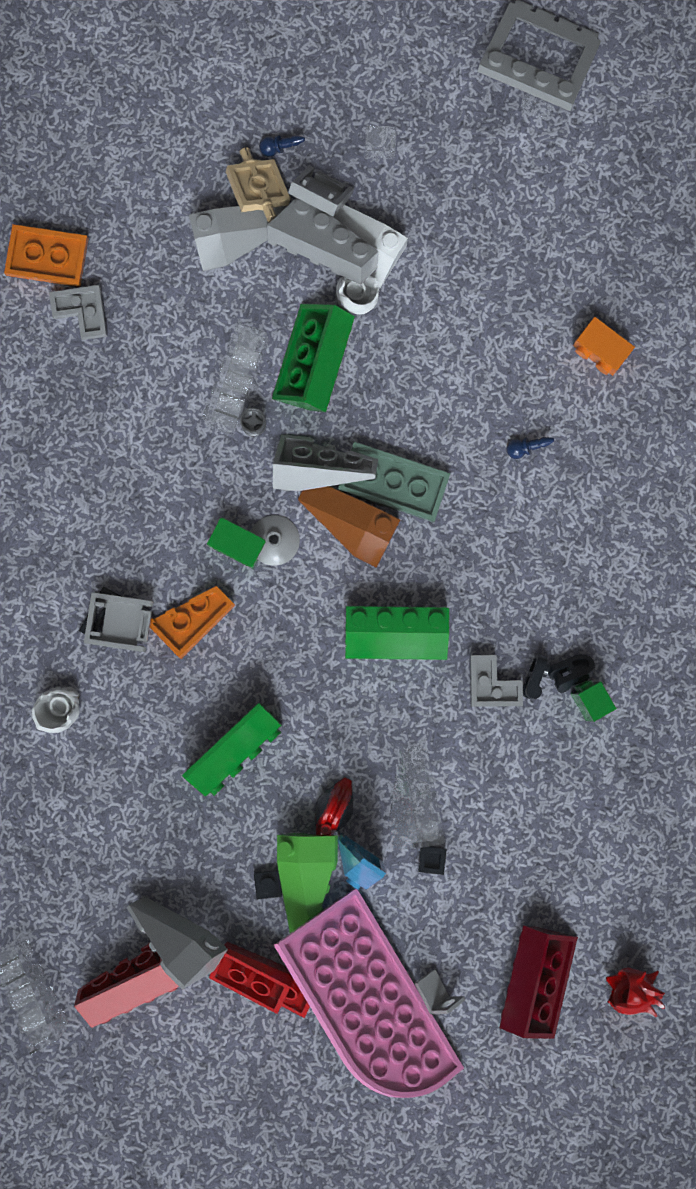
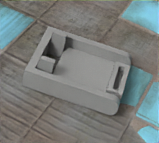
M308 166L292 181L288 193L334 216L350 199L354 188L349 186L342 193L345 184L320 171L313 178L311 176L314 167Z
M92 592L84 643L146 652L147 647L137 646L138 641H148L152 612L144 611L143 606L153 607V601ZM97 607L106 608L102 633L93 632Z

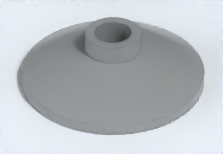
M271 515L260 519L253 526L251 533L266 541L257 558L260 562L272 566L282 565L290 561L297 553L300 543L299 533L289 519L278 515ZM272 535H276L279 537V541L276 544H271L269 538Z

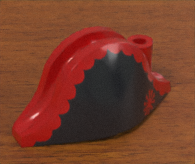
M345 777L318 798L315 805L316 834L333 835L350 821L353 814L352 780Z

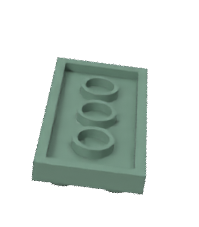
M357 442L353 443L351 451L378 459L375 479L340 484L338 491L433 523L435 522L450 473Z

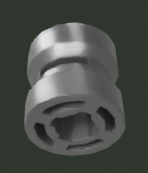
M256 408L244 410L240 416V425L244 433L251 437H257L265 431L266 420L263 412Z

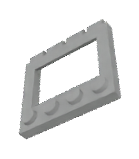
M516 0L515 4L510 2L479 64L477 72L571 111L601 43V40L597 39L599 34L584 27L580 32L577 30V24L561 17L556 22L554 21L556 15L540 8L533 12L531 11L533 5L521 0ZM516 19L584 47L570 81L501 53Z

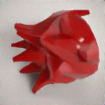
M627 967L619 970L617 974L607 976L606 981L613 988L607 1002L614 1010L625 1015L646 1012L657 1017L658 1015L652 1005L665 1009V1005L660 1000L665 993L653 986L659 971L646 974V971L642 972Z

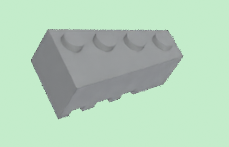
M298 198L293 200L267 225L269 244L274 246L278 244L287 248V252L291 254H300L309 258L311 263L318 266L319 264L331 268V272L360 285L377 269L378 250L331 215Z

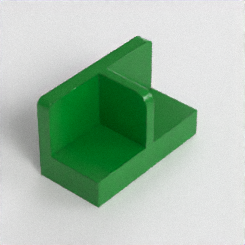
M220 518L207 545L254 570L258 562L257 558L266 541L234 523Z

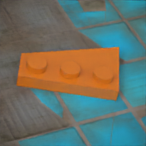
M215 586L190 599L187 603L177 608H172L155 619L152 618L150 628L182 659L235 604Z

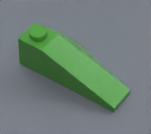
M307 833L277 835V865L290 933L323 911L322 904L325 894L329 893L331 886L329 884L332 871L336 869L338 862L337 835Z

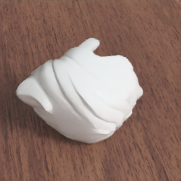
M342 276L336 286V297L339 307L351 314H365L372 310L379 299L377 279L369 276L360 285Z
M57 686L42 693L32 708V718L36 728L49 733H59L68 729L79 716L80 703L77 690L73 687L61 688Z

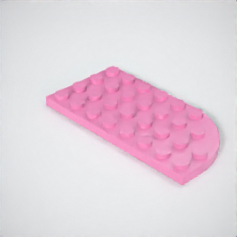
M358 889L351 890L274 944L341 1060L352 1075L369 1089L388 1097H419L439 1089L464 1069L435 1018L429 1013L416 986Z

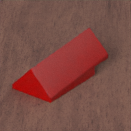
M230 942L224 944L228 950L216 969L210 974L209 978L276 1014H278L282 1006L305 1018L310 1006L286 966Z

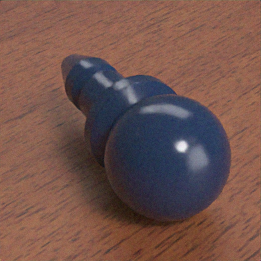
M277 135L274 138L267 136L260 141L259 149L264 156L272 157L277 152L283 153V148L298 146L303 143L305 137L292 136L291 138H281L280 135Z
M527 437L523 440L513 439L507 444L506 451L511 458L520 459L525 454L531 455V450L547 447L554 442V438L541 437L540 439L537 438L530 441Z

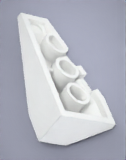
M344 205L332 217L378 250L377 269L370 276L377 279L378 287L381 288L407 247L408 238L386 224Z

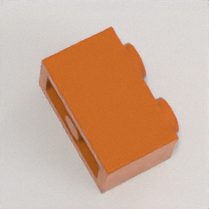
M596 317L592 319L573 345L576 348L575 352L580 357L586 360L588 358L596 363L595 366L601 373L605 375L609 373L612 376L635 348V346Z

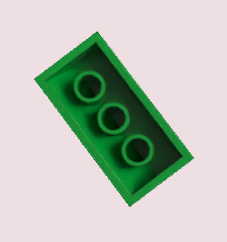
M300 304L272 395L273 400L310 411L326 412L355 316L336 305Z
M346 606L345 659L447 660L449 608Z
M258 703L196 761L182 777L205 797L209 793L215 796L225 786L222 781L230 775L234 778L244 768L241 765L243 761L248 757L252 761L263 751L260 746L266 740L271 743L282 733L279 730L282 724L262 703Z

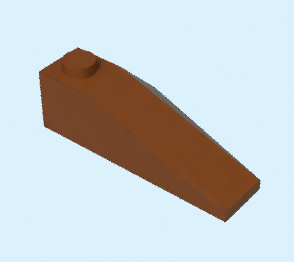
M330 486L303 490L298 498V501L354 557L377 568L400 523V519Z

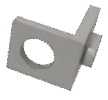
M436 970L429 971L415 982L430 1014H449L466 1000L464 996L449 997Z

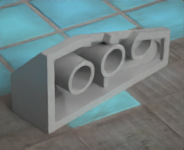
M235 206L211 209L189 215L203 271L228 266L239 257L253 251L257 246L268 240L267 225L269 222H267L263 210L241 212L240 207ZM287 206L273 208L276 216Z
M281 434L273 461V489L303 491L375 479L378 459L353 451L343 453L335 450V446L327 444L325 447L314 444V439L308 437Z

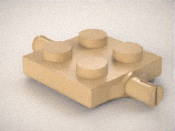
M246 147V150L243 148L240 150L243 162L227 165V177L241 212L263 210L267 222L270 223L276 217L273 208L288 206L290 196L275 160H254L248 147Z

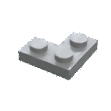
M99 285L49 292L52 317L54 319L78 316L82 340L108 337L101 287Z
M470 655L471 707L523 706V680L497 681V655Z

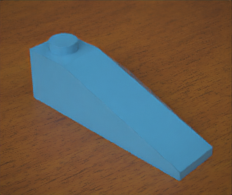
M340 832L338 844L344 875L348 877L346 882L358 890L360 887L367 890L386 874L383 861Z

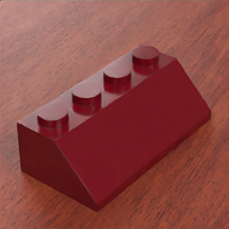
M523 925L519 936L516 958L513 962L510 983L507 987L506 1001L501 1013L500 1029L521 1038L555 1039L578 939L577 936Z

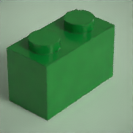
M583 681L574 687L576 691L571 694L585 721L595 722L617 709L601 681Z

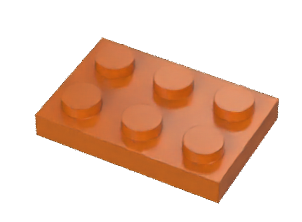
M12 224L4 274L10 277L81 287L89 238L87 235Z

